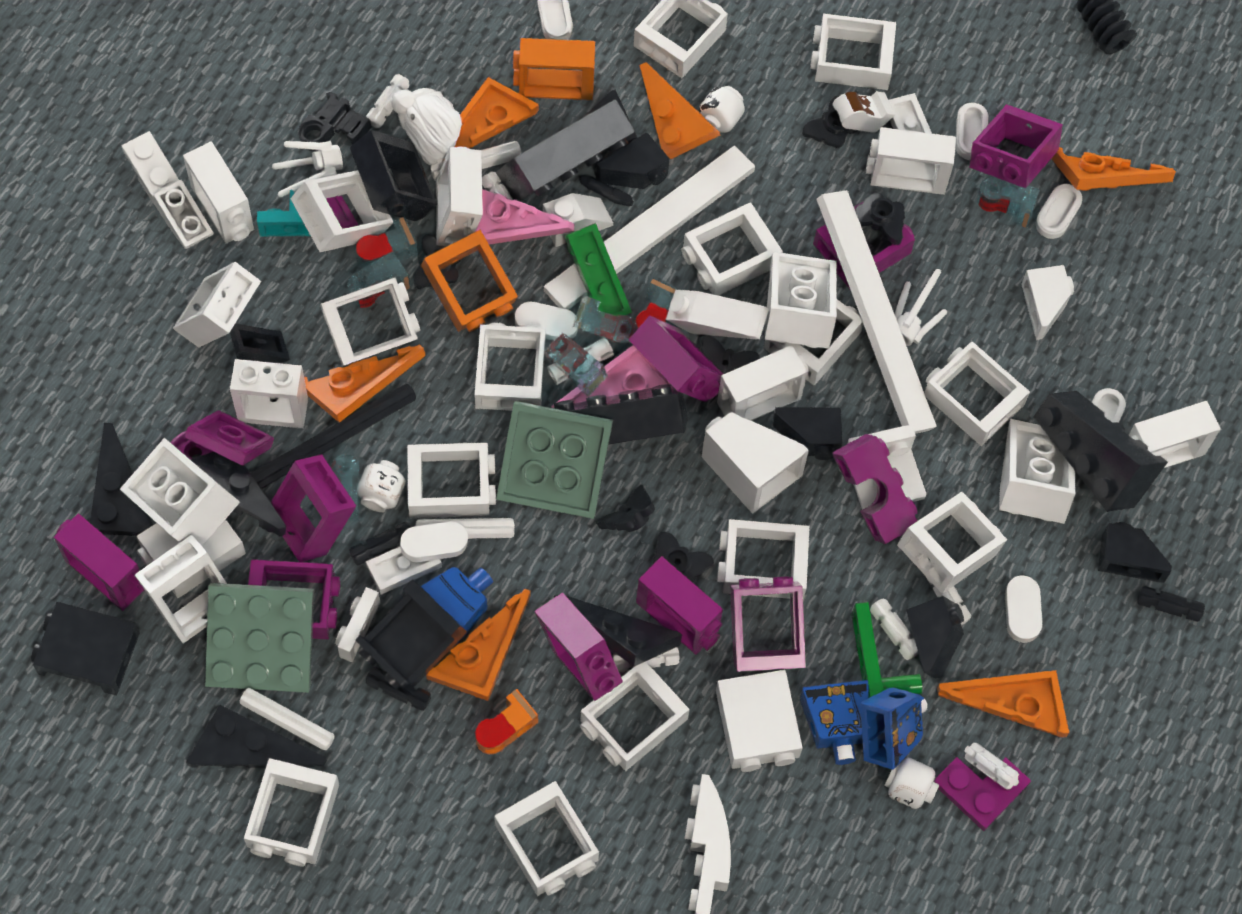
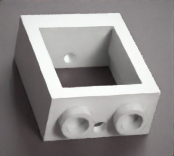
M661 0L635 28L634 47L683 78L725 32L728 13L718 4L711 3L708 0ZM678 8H681L709 27L688 51L657 32Z
M823 14L821 26L815 25L813 43L819 44L818 51L812 52L810 69L816 70L815 81L888 90L892 74L896 22ZM828 38L880 44L878 67L871 68L825 62Z
M880 127L878 139H872L870 155L867 158L866 174H871L870 185L945 195L954 165L956 137Z
M212 141L184 154L183 158L191 188L225 243L227 244L233 240L240 241L246 238L254 230L248 199Z
M451 146L448 150L436 179V201L438 204L436 205V245L449 246L474 233L483 215L481 150Z
M358 170L305 181L290 198L319 252L357 244L360 238L367 235L378 236L383 234L393 223L389 214L373 210ZM347 194L363 225L342 229L326 198Z
M751 202L685 233L683 248H681L682 255L687 264H694L697 269V277L703 289H709L713 295L717 296L770 271L773 252L783 253ZM740 226L759 255L719 274L701 244Z
M236 262L205 277L173 329L198 348L229 334L261 281ZM194 304L199 306L198 311L193 308Z
M392 278L320 304L342 366L418 339L416 332L420 331V327L415 314H408L404 302L409 301V297L403 282L398 284L396 278ZM389 290L405 335L353 353L337 307Z
M837 300L836 320L844 325L846 329L819 359L799 344L777 343L772 340H765L764 349L772 354L792 345L797 355L801 354L807 362L808 372L806 380L815 385L862 331L863 322L855 308L846 306Z
M502 323L480 324L475 383L476 409L512 411L514 401L541 406L545 328H538L530 324L522 325L521 327L506 326ZM488 346L536 349L534 386L485 384Z
M971 342L964 349L958 347L949 356L948 364L943 369L937 367L929 374L925 381L928 384L924 394L928 400L982 446L1025 405L1030 391L975 343ZM967 365L1004 397L981 421L943 389Z
M791 345L721 375L717 403L724 416L732 412L752 421L775 411V407H784L800 400L808 372L807 362L801 354L797 355Z
M235 359L230 392L237 419L244 423L304 429L308 395L302 366ZM266 368L271 369V372L268 374L264 373L263 371Z
M1204 401L1135 423L1129 436L1134 440H1141L1148 446V451L1153 455L1161 456L1168 461L1164 467L1166 468L1205 455L1221 428L1208 402Z
M488 443L407 445L408 509L410 518L490 516L489 505H496L495 485H489V474H495V454L488 455ZM480 460V496L423 498L422 461Z
M960 492L908 527L897 546L943 594L994 558L1007 539L978 509L977 505L963 492ZM950 515L982 547L959 564L927 532Z
M729 519L727 531H721L719 551H726L725 562H719L717 582H724L723 593L731 594L730 585H739V579L757 578L759 583H773V578L734 575L736 537L793 541L791 577H793V582L798 581L803 586L804 599L807 588L809 526ZM788 593V594L752 595V596L777 597V598H789V599H790V593Z
M193 535L184 539L135 574L166 623L182 643H185L207 627V619L204 618L208 614V590L174 614H172L162 597L202 568L212 583L227 584L207 551Z
M646 661L633 667L622 676L623 683L596 701L593 700L581 710L580 721L582 724H580V728L591 741L597 739L605 748L603 754L608 761L615 767L619 764L625 771L687 721L689 715V708ZM638 685L669 719L630 752L626 753L596 718Z
M269 758L244 836L247 847L251 848L250 852L265 858H271L272 854L283 856L286 862L296 866H305L306 862L316 864L339 788L337 775ZM276 784L324 795L308 849L260 837Z
M556 781L494 816L496 828L537 896L544 892L547 895L554 894L566 885L564 882L566 879L575 874L578 877H582L595 869V862L598 861L599 851ZM556 807L584 854L540 879L512 831L549 809Z

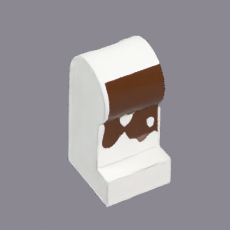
M876 91L872 96L847 92L837 97L833 102V107L839 114L840 122L846 129L874 133L896 115L885 92Z

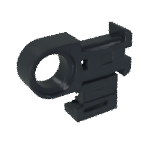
M328 92L326 93L328 101L315 116L309 114L299 126L298 135L300 141L316 143L330 141L335 135L333 130L335 129V132L338 134L340 131L343 134L346 133L347 138L351 140L353 145L371 129L370 119L351 110L347 99L341 98L339 101L337 94ZM318 130L321 132L320 137L315 140L305 138L306 134L310 131ZM306 149V150H309V151H318V150H314V149Z

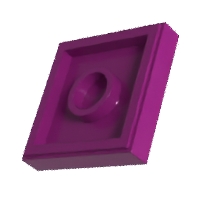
M220 410L188 426L185 438L242 466L269 450L274 441L273 436Z

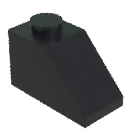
M646 132L599 162L596 169V179L608 185L645 189L651 184L658 185L665 180L668 175L670 158Z
M775 407L773 427L782 435L804 445L809 450L807 456H815L818 460H830L834 458L832 452L842 447L841 408Z
M1125 522L1108 523L1102 534L1098 571L1164 583L1171 573L1172 565L1142 529L1134 528L1131 524Z
M944 596L906 609L923 671L935 679L943 676L964 635L961 623L964 622V616L960 606Z

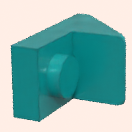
M290 190L291 198L295 194L293 190ZM291 199L289 211L276 208L268 209L267 211H257V225L260 237L311 236Z

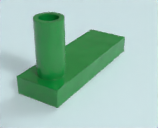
M591 224L565 235L567 250L573 256L588 296L593 298L590 301L599 322H601L603 313L611 315H628L632 313L597 224Z
M869 602L855 603L851 616L862 681L868 680V698L888 688H898L915 694H922L920 674L881 678Z

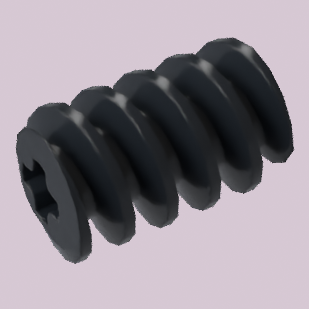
M1077 1V10L1082 13V19L1087 23L1088 29L1093 32V38L1098 42L1099 48L1105 54H1114L1124 49L1136 38L1137 32L1133 29L1129 30L1131 22L1124 20L1126 17L1125 12L1122 10L1118 11L1120 8L1118 1Z

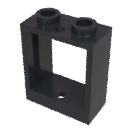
M370 130L350 147L373 210L401 218L404 217V219L418 221L423 219L431 209L438 205L415 145L412 142ZM389 169L392 170V173H393V175H394V178H395V181H396V183H397V186H398L399 190H398V189L396 188V186H395V183H394V181H393V178H392V175H391Z

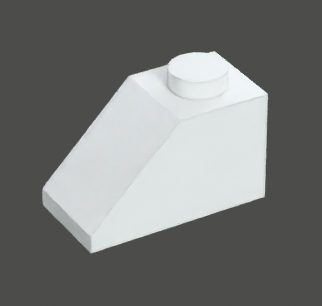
M571 193L543 204V212L552 213L574 223V231L594 223L597 224L599 231L613 226V221L601 198ZM570 233L550 235L555 247L566 244L564 236Z
M1064 265L1027 270L1022 281V288L1036 340L1044 338L1066 307L1070 296L1073 295V281L1070 276H1067Z

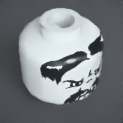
M730 86L713 88L699 107V112L722 133L731 131L745 111L743 97Z

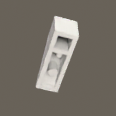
M675 290L666 320L692 334L760 339L769 308L700 291Z

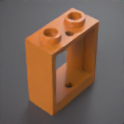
M520 38V50H514L513 86H519V94L526 98L593 100L595 41ZM531 68H552V69H531ZM556 69H576V70H556Z
M481 229L424 258L421 267L458 332L467 328L468 332H472L480 328V324L484 325L486 323L484 318L495 314L498 318L514 309L512 304L516 301L518 295ZM479 251L503 296L465 315L440 270Z

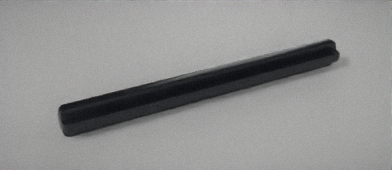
M409 384L402 385L250 474L261 489L287 475L295 461L321 455L415 401L416 394Z

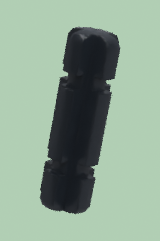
M402 522L394 526L395 530L393 531L388 529L365 540L366 544L364 545L359 543L352 546L349 551L354 563L361 565L369 561L368 558L371 556L375 558L398 547L397 544L400 543L402 534L411 528L407 522Z
M1142 586L1137 598V603L1141 606L1150 608L1153 605L1155 610L1179 617L1183 614L1186 615V619L1196 622L1201 620L1205 610V604L1195 600L1188 602L1185 597L1164 591L1157 593L1156 589Z
M377 667L371 668L366 677V684L376 690L381 688L383 693L406 704L409 701L412 707L421 711L426 709L431 700L430 692L420 687L418 689L413 688L410 692L402 686L396 690L383 678L384 670Z

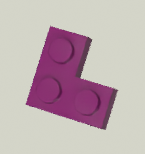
M956 757L933 782L939 784L938 789L979 828L985 831L1031 783V780L1005 757L1002 761L1019 773L1018 785H1013L1011 789H1005L988 776L984 780L980 779Z

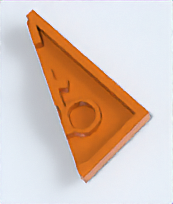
M647 62L640 65L660 146L670 159L720 136V132Z
M488 77L460 114L462 126L454 147H467L470 149L537 114L539 104Z
M1061 147L1051 158L1074 188L1082 191L1094 188H1117L1118 186L1173 182L1176 173L1173 168L1151 164L1149 170L1130 167L1131 160L1099 156L1089 152H1084L1081 158L1067 156L1063 153V148Z
M420 344L414 347L408 346L398 349V355L378 361L377 356L357 361L347 367L328 370L329 376L309 382L307 377H304L307 395L340 423L426 356L424 348Z
M524 589L520 594L514 595L506 602V606L479 625L469 634L466 641L456 645L450 651L451 654L427 673L426 678L489 701L531 597V591Z
M1056 670L938 684L937 691L940 697L1061 738L1067 737L1069 734Z

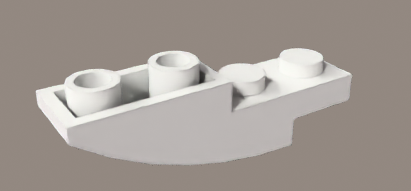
M150 131L122 145V150L138 175L140 184L170 230L185 249L214 234L183 181L178 179Z
M702 774L700 785L693 784L690 805L697 806L695 819L688 818L685 839L691 840L690 850L704 853V855L697 854L694 875L700 876L698 889H691L688 910L695 911V914H710L713 890L727 891L731 850L728 824L719 794L710 776Z

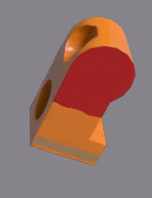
M518 689L506 697L508 708L495 718L485 719L478 724L475 731L476 745L483 753L490 755L500 752L538 723V714Z

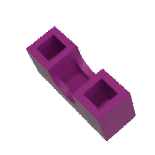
M865 434L832 452L846 482L858 485L868 479H872L876 484L877 496L875 501L860 511L875 541L887 544L903 535L908 527L917 522L915 517L918 514L914 502L905 496L901 488L904 484L898 470L891 467L887 458L890 455L888 447L881 438Z

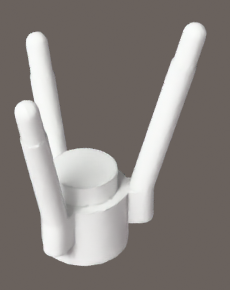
M285 141V147L314 149L318 151L312 152V157L274 163L272 165L273 169L314 164L315 170H321L322 172L279 191L278 196L288 195L290 190L297 191L305 181L337 175L336 170H341L343 167L339 146L332 145L331 141L322 143Z
M940 269L934 271L911 311L905 312L902 315L911 286L909 281L904 284L894 315L906 346H910L913 342L919 344L923 336L947 314L946 309L941 310L922 328L920 327L921 320L916 316L941 274Z

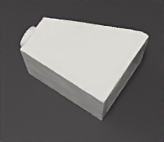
M732 412L723 418L716 417L705 428L701 457L752 514L803 475L809 450L795 440Z

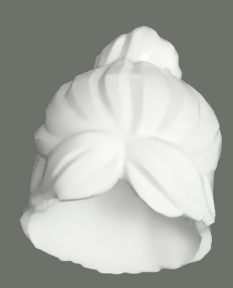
M420 88L413 92L400 90L393 93L391 102L393 110L398 113L401 127L406 131L423 161L428 165L441 163L446 158L450 146L454 147L459 137L462 126L459 112L454 109L453 104L448 99L443 97L440 91Z

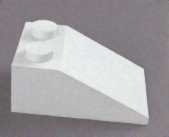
M773 252L767 299L769 311L765 321V340H772L777 343L806 345L811 348H830L837 317L836 261Z
M1010 419L1000 483L999 510L1064 524L1075 496V470L1040 425Z
M165 438L120 488L123 493L177 541L182 542L190 535H193L201 546L207 542L210 536L240 503Z

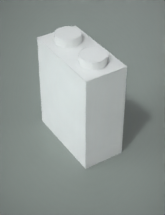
M226 519L202 546L219 571L246 554L243 542ZM158 523L136 536L141 547L137 550V553L146 566L180 543ZM202 568L172 589V591L179 598L209 577Z
M786 670L719 680L717 682L716 695L732 769L741 768L742 772H750L760 769L762 767L761 764L775 762L776 766H785L794 763L795 758L800 757L802 743Z

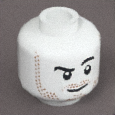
M382 460L380 464L373 463L367 465L357 487V494L361 498L362 505L377 512H385L386 509L396 507L406 482L403 475L398 472L399 467L396 464Z
M907 757L895 769L891 770L884 786L889 788L888 795L891 799L912 809H918L924 801L931 804L939 784L933 782L935 778L933 768Z

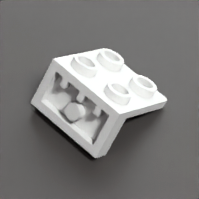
M912 424L868 434L881 438L887 445L890 453L887 458L891 467L896 468L903 479L904 484L901 488L905 496L909 497L913 502L925 499L926 491L911 450L916 437ZM859 437L848 439V443L858 439ZM868 479L858 485H854L863 510L875 501L877 496L876 484L872 479Z

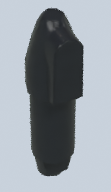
M584 175L579 178L581 185L615 204L632 206L634 203L631 195L615 187L613 188L593 177Z

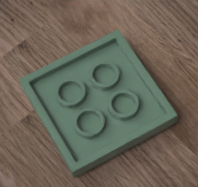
M514 401L496 500L594 519L613 420Z
M210 583L208 586L205 687L251 688L255 690L309 693L311 686L314 589Z

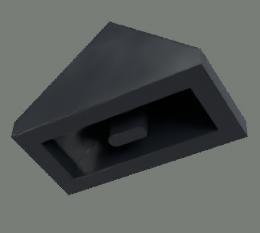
M236 323L231 329L230 336L237 359L270 363H282L290 360L281 331Z

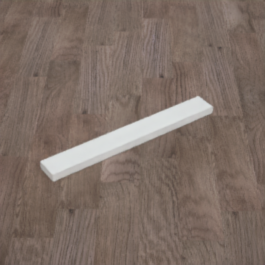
M734 145L604 241L616 274L752 174L755 170V165ZM575 263L544 286V292L559 308L567 310L588 296Z
M846 190L822 194L817 198L818 205L902 426L912 424L915 434L932 430L937 427L849 193Z

